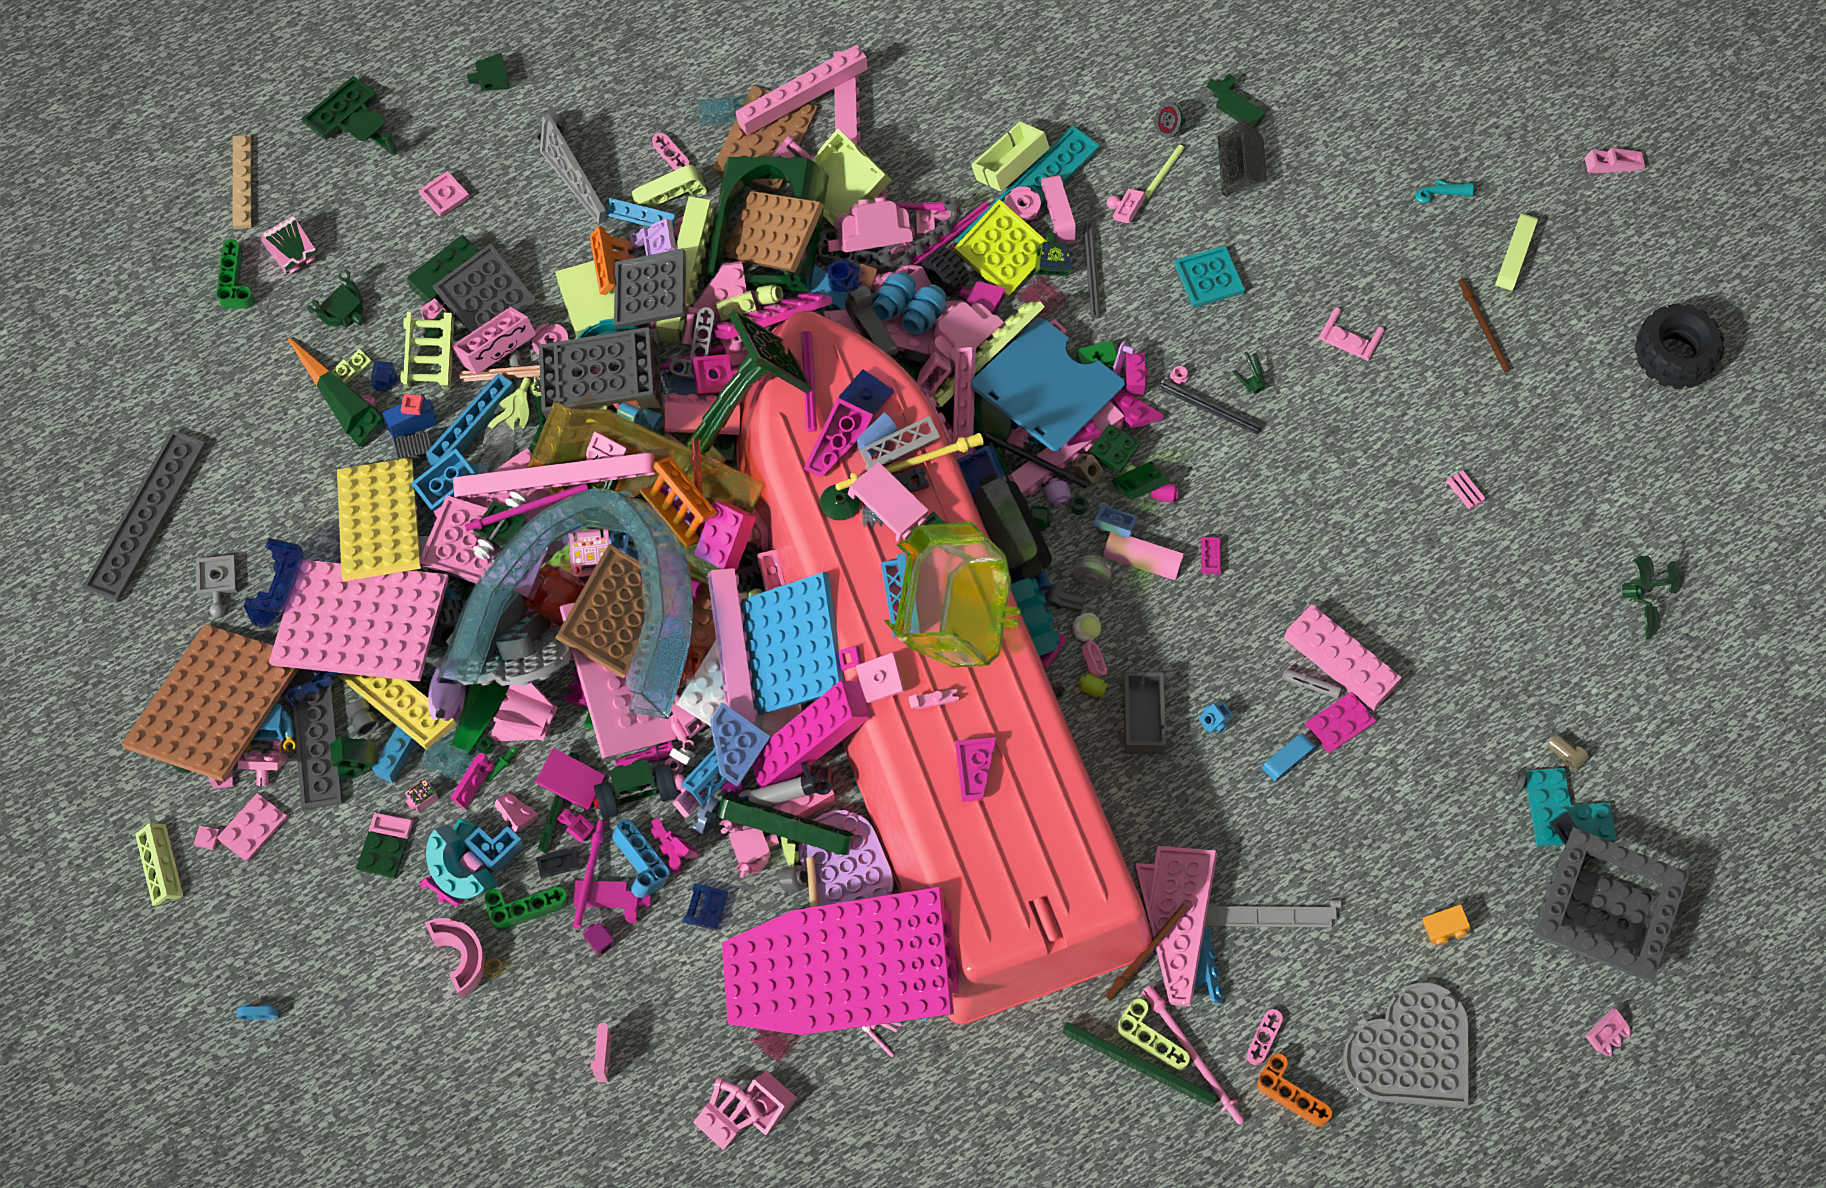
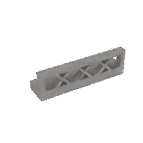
M930 416L861 448L859 451L866 463L865 469L868 471L878 462L885 466L937 441L940 435ZM926 422L932 431L927 435L918 432L920 425ZM903 433L914 434L912 442L906 443L901 441ZM889 440L897 443L895 450L892 452L883 449L885 442ZM870 449L880 451L878 458L870 462L866 451Z

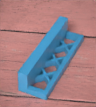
M905 553L897 554V560L881 562L893 638L917 635L918 629ZM897 566L898 573L894 578L887 574L886 567ZM893 583L901 587V591L897 596L889 590ZM897 601L904 605V610L901 614L893 610V606ZM899 620L907 624L908 630H896V624Z
M715 748L681 783L682 787L693 794L701 805H704L709 797L727 781L720 775L719 779L714 782L715 776L719 773ZM707 787L706 793L701 797L699 793Z

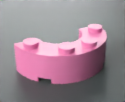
M439 918L425 922L436 948L444 945L453 946L461 952L460 964L450 974V978L460 998H465L478 986L485 970V955L478 937L466 924L448 918Z

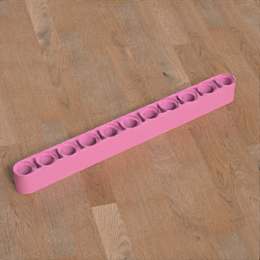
M644 453L453 478L454 498H472L656 474L653 467L655 465L654 454Z

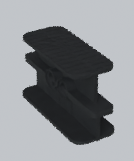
M994 473L980 480L981 487L973 492L972 498L1002 564L1007 568H1015L1017 573L1025 578L1030 577L1032 579L1040 575L1043 569L1051 564L1052 555L1019 486L1014 481L999 479L998 475Z

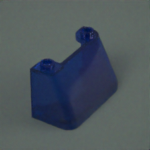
M268 538L266 548L272 552V559L275 560L273 567L275 576L268 593L259 591L258 596L253 599L246 597L243 606L252 625L269 627L284 612L304 558L303 549L298 544Z

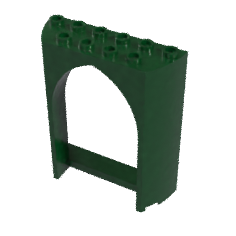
M781 156L729 157L726 160L704 278L705 288L721 267L730 211L741 191L756 179H785L794 189L795 198L816 201L824 205L829 176L823 167L809 158L798 156L792 158ZM823 210L796 272L785 270V276L744 275L746 290H757L758 287L777 285L783 291H811Z

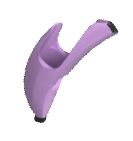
M450 647L440 660L432 677L428 691V707L433 720L441 718L444 721H449L453 718L456 722L464 706L465 685L458 681L455 673L456 668L462 663V659L455 657Z

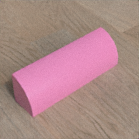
M1110 532L1103 557L1176 580L1184 554L1131 536L1129 538L1119 537L1115 533Z

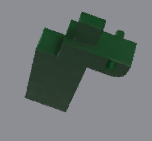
M1230 73L1225 76L1220 84L1211 79L1206 85L1208 89L1213 91V96L1219 99L1216 107L1251 131L1264 119V111L1232 91L1235 87V77Z

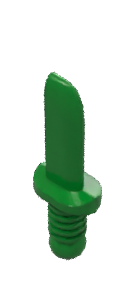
M516 746L511 747L503 757L500 755L497 757L500 761L495 765L494 770L486 776L485 780L487 783L505 766H510L509 760L518 752Z

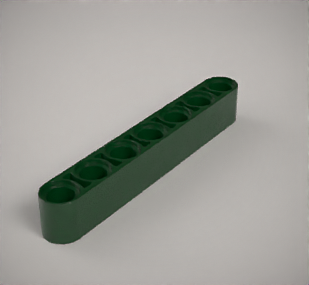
M731 795L722 796L717 814L722 819L840 855H849L854 834L850 831Z

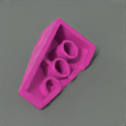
M837 398L805 464L804 470L822 477L867 429L873 414Z

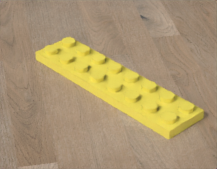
M342 673L338 676L426 750L456 725L453 718L449 721H444L441 718L433 720L429 712L428 698L406 680Z

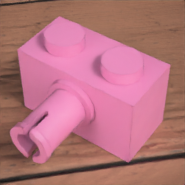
M740 336L727 340L719 338L720 344H722L724 349L723 353L729 355L731 369H738L748 354Z

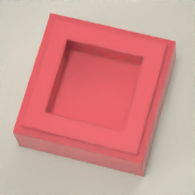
M404 394L401 413L420 415L424 400L423 396Z

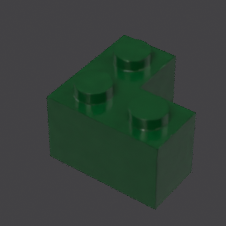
M340 736L330 744L332 766L338 768V776L357 778L377 764L375 742L367 741L364 738L353 739L349 736Z

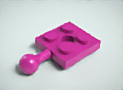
M728 354L693 357L691 359L697 395L719 393L738 372L737 369H731ZM710 370L715 371L717 379L710 378L708 372Z

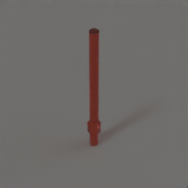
M694 438L691 439V463H693L694 485L703 495L701 474L703 458L700 453L699 439ZM705 522L700 523L697 528V535L701 537Z

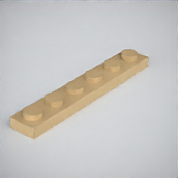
M251 135L233 136V229L252 228Z

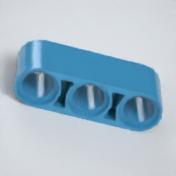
M1300 733L1266 761L1262 766V770L1276 783L1278 778L1284 777L1292 770L1295 764L1301 763L1307 758L1306 755L1310 752L1313 753L1317 747L1304 733Z

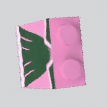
M294 216L262 233L261 242L285 274L288 272L293 274L300 269L299 266L303 263L308 265L316 260L317 251Z

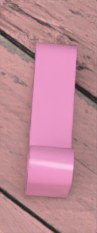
M1060 175L1041 178L1042 190L1058 242L1075 243V221Z

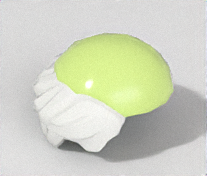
M1093 613L1081 614L1074 620L1072 633L1076 639L1082 642L1093 641L1101 632L1099 618Z

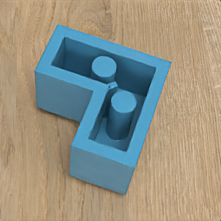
M508 826L493 840L480 827L464 840L467 849L484 862L486 867L494 874L499 872L524 848L521 838Z

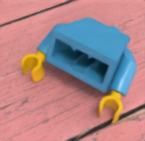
M279 700L252 740L283 741L284 737H286V741L283 744L284 749L288 752V745L293 743V750L296 751V743L292 741V736H294L293 722L288 712L284 711L283 706L279 704ZM251 743L245 749L246 751L251 748Z

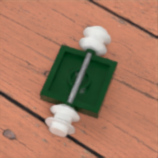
M519 491L510 492L512 498L505 500L508 507L493 500L482 518L509 510L521 504H526L525 495ZM518 514L483 526L480 530L478 528L474 529L473 533L482 538L478 540L480 545L473 547L474 554L480 559H489V551H495L493 544L507 552L526 524L527 518Z

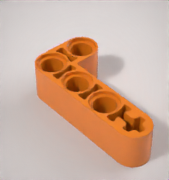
M1282 1054L1272 1055L1258 1078V1089L1319 1127L1327 1125L1332 1116L1331 1108L1282 1078L1287 1068L1288 1060ZM1279 1062L1281 1063L1282 1068L1276 1069L1273 1067L1272 1063ZM1262 1079H1269L1272 1085H1264ZM1280 1090H1287L1290 1096H1282ZM1298 1101H1305L1308 1104V1108H1301ZM1314 1106L1315 1109L1312 1113H1310L1312 1107ZM1321 1112L1324 1113L1322 1119L1318 1117Z

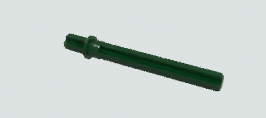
M570 752L568 756L579 761L580 756L577 753ZM555 794L544 830L540 833L542 835L538 845L540 852L548 853L553 839L556 838L555 832L559 823L557 818L562 813L566 799Z

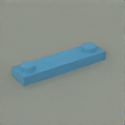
M609 198L605 215L649 227L667 218L672 221L673 232L677 214Z

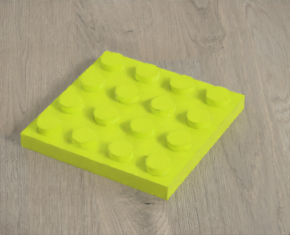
M999 199L954 247L953 251L991 285L1005 288V297L1008 298L1035 268L1037 248L1042 242L1047 241Z

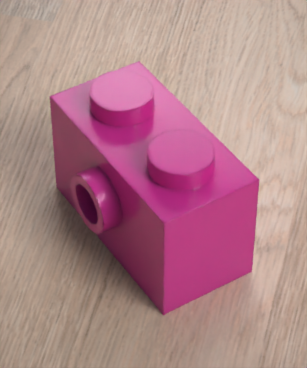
M1126 353L1125 392L1130 395H1144L1145 379H1148V368H1145V353Z

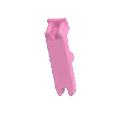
M956 689L941 692L935 691L934 693L921 696L915 694L908 697L911 708L916 710L954 703L959 700L958 696L953 697V694H957Z

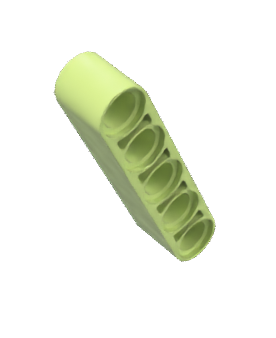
M1524 213L1520 214L1495 286L1513 291L1538 218Z

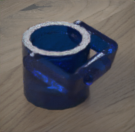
M847 259L831 263L828 267L829 287L835 292H849L851 287H854L858 281V274L861 268ZM851 268L856 271L855 273H853V275L851 273Z

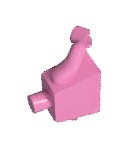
M676 695L672 699L673 706H671V711L673 714L671 716V728L678 740L683 742V749H686L685 746L687 744L692 745L694 749V743L686 737L691 738L707 724L676 705L681 695Z
M724 819L719 823L725 826L721 833L731 832L729 833V839L739 863L736 870H742L739 876L744 878L746 874L760 873L769 862V858H771L769 848L779 844L777 836L770 834L764 837L761 830L732 823Z

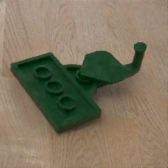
M352 76L301 118L303 124L325 140L338 130H341L343 132H350L353 137L360 141H366L370 138L391 155H397V148L392 138V133L385 132L382 136L377 133L386 124L384 116L377 111H368L367 106L378 98L377 93L355 76Z

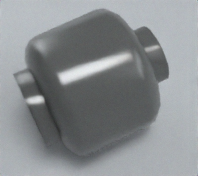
M799 865L786 867L780 871L778 883L787 893L801 891L805 889L808 883V873Z

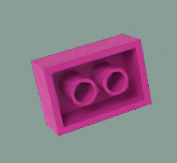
M713 501L712 507L717 511V515L715 518L706 521L694 555L721 569L734 568L737 571L756 516L729 502Z

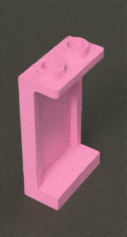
M879 462L850 485L848 495L852 499L858 497L896 534L895 540L897 542L903 538L905 540L909 538L916 526L920 528L927 521L926 517L929 510Z

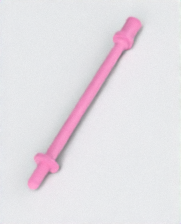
M1153 985L1144 989L1145 991H1142V994L1151 1004L1152 1011L1161 1015L1224 1104L1222 1112L1228 1110L1237 1124H1243L1244 1118L1235 1107L1238 1101L1236 1099L1232 1101L1229 1099L1166 1010V1001L1160 998Z

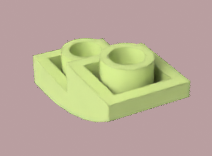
M359 349L347 362L343 359L331 372L346 384L371 366L373 362Z
M781 837L785 859L789 867L795 866V863H799V851H796V846L792 844L791 839Z

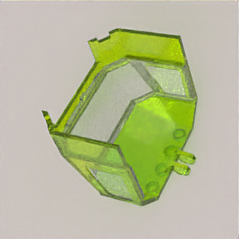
M972 522L916 526L911 531L912 535L905 541L902 539L896 545L907 555L896 625L890 620H884V622L910 649L946 664L951 668L988 666L1000 655L1004 626L1009 628L1017 627L1019 623L1016 619L1005 618L1006 615H1020L1019 608L1007 607L1011 579L1005 554Z

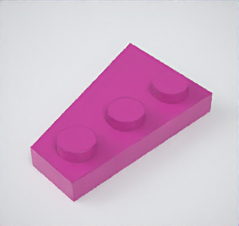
M996 737L955 741L962 802L983 800Z

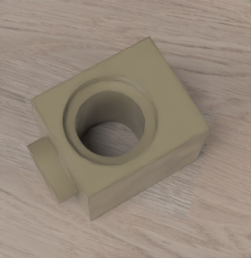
M1081 454L1070 465L1076 475L1088 481L1089 484L1097 482L1104 473V470L1092 454Z

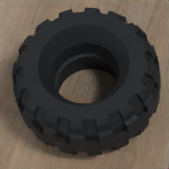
M1679 303L1668 305V307H1660L1646 318L1636 338L1635 353H1637V361L1641 369L1644 368L1646 370L1645 373L1651 380L1654 378L1659 381L1658 384L1664 387L1670 385L1673 386V389H1683L1684 386L1692 388L1698 386L1703 381H1707L1716 371L1724 354L1725 347L1723 343L1725 339L1722 330L1718 329L1717 321L1714 318H1710L1708 312L1703 309L1698 310L1694 308V305L1686 304L1685 306H1680ZM1668 339L1681 340L1691 347L1694 356L1688 358L1675 356L1665 348L1663 341Z

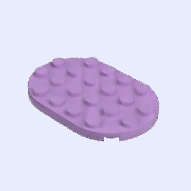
M836 810L824 813L814 819V821L847 830L854 834L849 855H840L800 842L799 856L802 867L807 871L806 858L814 857L819 906L893 894L894 878L873 827L865 818L849 811Z

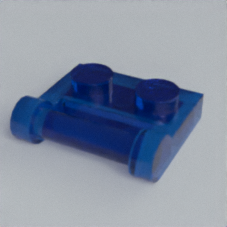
M694 884L687 915L684 916L682 922L718 931L728 891ZM701 894H706L700 917H694Z

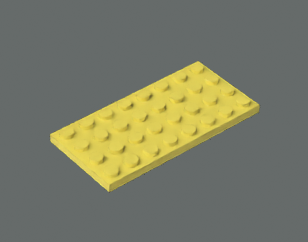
M412 457L399 459L398 461L392 460L337 469L341 573L343 582L421 569L415 488L411 484L415 480Z

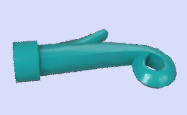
M1436 179L1435 182L1439 185L1423 187L1415 194L1416 200L1422 204L1430 202L1431 194L1473 197V183L1456 184Z

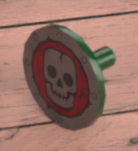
M1167 102L1160 106L1156 113L1155 127L1162 137H1174L1182 125L1185 124V119L1182 117V112L1178 105Z

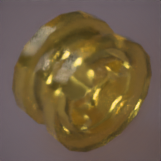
M497 958L488 959L484 964L486 974L492 978L500 976L503 972L502 962ZM493 963L495 966L499 965L496 972L489 971L490 965Z

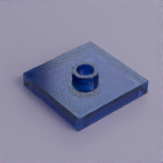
M862 369L839 395V399L874 416L893 395L894 390Z

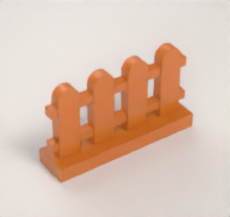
M598 226L590 235L599 293L607 295L610 290L614 291L615 262L635 258L628 254L634 248H631V242L627 241L625 237L616 238L610 236V233L606 232L605 227Z

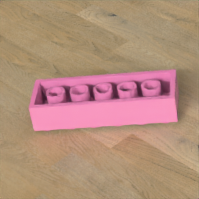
M1312 604L1286 630L1284 639L1347 691L1353 692L1358 700L1373 712L1400 683L1402 677Z

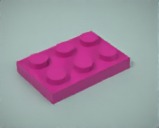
M1350 692L1306 721L1305 725L1328 754H1330L1375 724L1376 720L1353 692Z

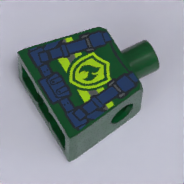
M1048 233L1046 235L1047 242H1042L1037 248L1034 275L1068 276L1073 271L1068 244L1058 242L1056 233Z

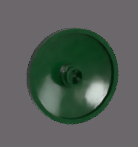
M975 391L973 435L980 433L983 438V445L974 448L979 450L992 443L984 439L987 432L1007 441L1012 433L1014 421ZM992 393L989 394V395H990L991 397H993L995 400H998V399H999V398L996 397L994 394H992ZM954 395L948 401L945 415L946 421L952 427L954 426Z

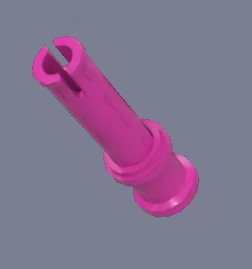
M670 740L667 744L653 745L649 750L615 759L616 766H627L636 760L648 759V762H660V759L671 757L672 742Z

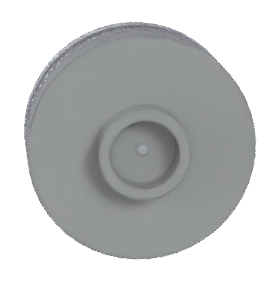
M1083 554L1076 558L1073 576L1081 583L1105 586L1110 582L1113 565L1101 556Z

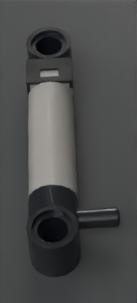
M804 761L801 763V767L805 776L755 790L748 787L737 790V794L731 792L725 795H731L764 806H771L815 793L819 795L828 794L832 789L834 774L829 768L825 767L818 768L813 773L809 763Z

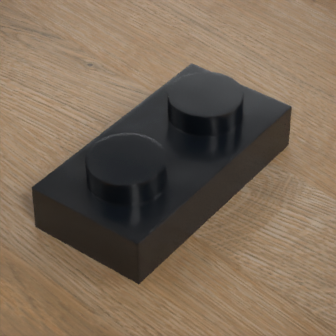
M575 848L536 857L540 878L580 869Z

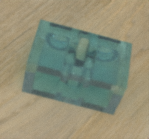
M733 98L698 100L700 126L734 124Z
M436 741L427 750L425 749L421 760L425 766L424 768L431 772L438 770L443 772L442 774L448 778H454V776L460 778L469 755L466 750Z

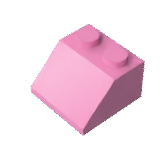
M767 1071L756 1077L745 1092L753 1097L752 1100L758 1112H761L763 1115L761 1119L752 1124L765 1135L785 1116L797 1099L795 1095ZM746 1107L741 1114L748 1119L751 1115Z

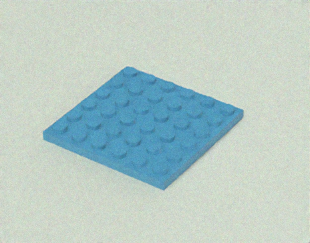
M822 572L742 599L741 612L744 614L743 626L747 635L746 647L750 657L749 668L752 672L751 682L755 693L754 703L758 715H765L819 699L839 681H844L838 653L837 628L828 572Z

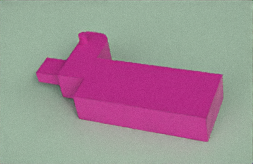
M575 881V907L578 906L583 881ZM592 881L586 907L625 908L626 921L637 923L638 907H650L651 897H636L632 891H627V882Z

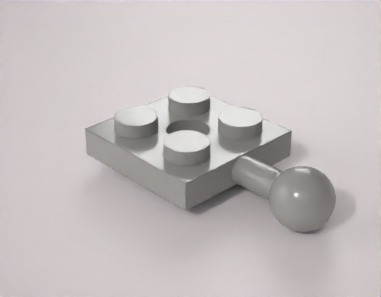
M234 555L195 559L198 597L213 595V604L210 606L209 611L215 618H220L225 613V607L221 604V594L237 592L236 558ZM220 572L221 576L218 579H212V574Z

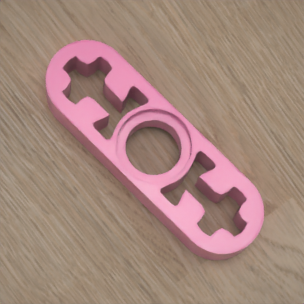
M657 133L653 136L654 148L674 170L682 168V166L678 165L677 159L681 164H685V166L690 165L687 157L666 134ZM657 140L664 141L665 147H663L662 143L657 142ZM669 151L676 152L672 157L666 155Z
M1271 1009L1265 1013L1248 1049L1247 1060L1253 1065H1260L1264 1062L1281 1026L1283 1017L1278 1010ZM1275 1015L1277 1016L1276 1020L1279 1022H1274L1270 1029L1267 1027L1270 1022L1268 1016L1272 1017ZM1262 1032L1268 1033L1270 1041L1266 1043L1260 1041L1259 1034ZM1259 1045L1262 1047L1259 1053L1262 1058L1258 1057L1255 1060L1251 1052L1255 1053Z

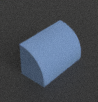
M885 412L857 438L858 450L898 431L895 423ZM892 441L885 442L884 448ZM870 449L866 451V454L872 461L880 451Z

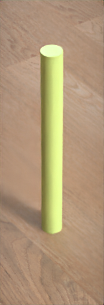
M1178 145L1145 191V199L1148 200L1181 155L1184 150L1182 145Z

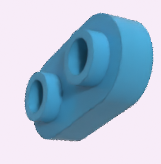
M243 1004L240 1008H237L236 1018L239 1020L278 1019L279 1009L275 1008L273 1004H263L261 1007Z

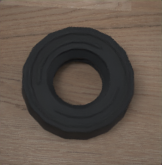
M905 350L901 359L920 369L930 358L923 353L913 350Z

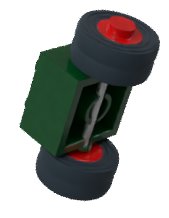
M647 759L636 760L630 765H619L614 767L613 770H609L615 794L613 795L609 781L594 785L596 797L593 800L596 809H600L602 818L608 819L618 816L617 801L619 805L656 795V790H659L661 800L666 802L676 799L678 793L673 778L674 775H672L669 764L653 768L656 780L654 782Z

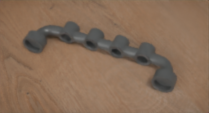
M950 197L944 201L946 210L951 211V215L947 220L939 222L935 229L926 232L922 239L913 242L909 249L900 252L894 260H891L893 255L889 248L880 250L876 254L879 262L885 263L889 267H896L900 264L902 266L909 265L912 262L910 256L914 253L916 256L925 252L923 246L927 243L929 245L936 244L939 241L937 236L940 233L942 235L949 234L952 231L950 226L958 217L960 203L957 197Z

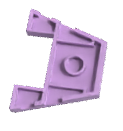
M666 218L652 224L651 228L640 229L639 233H631V248L637 250L645 244L646 256L676 250L672 221Z

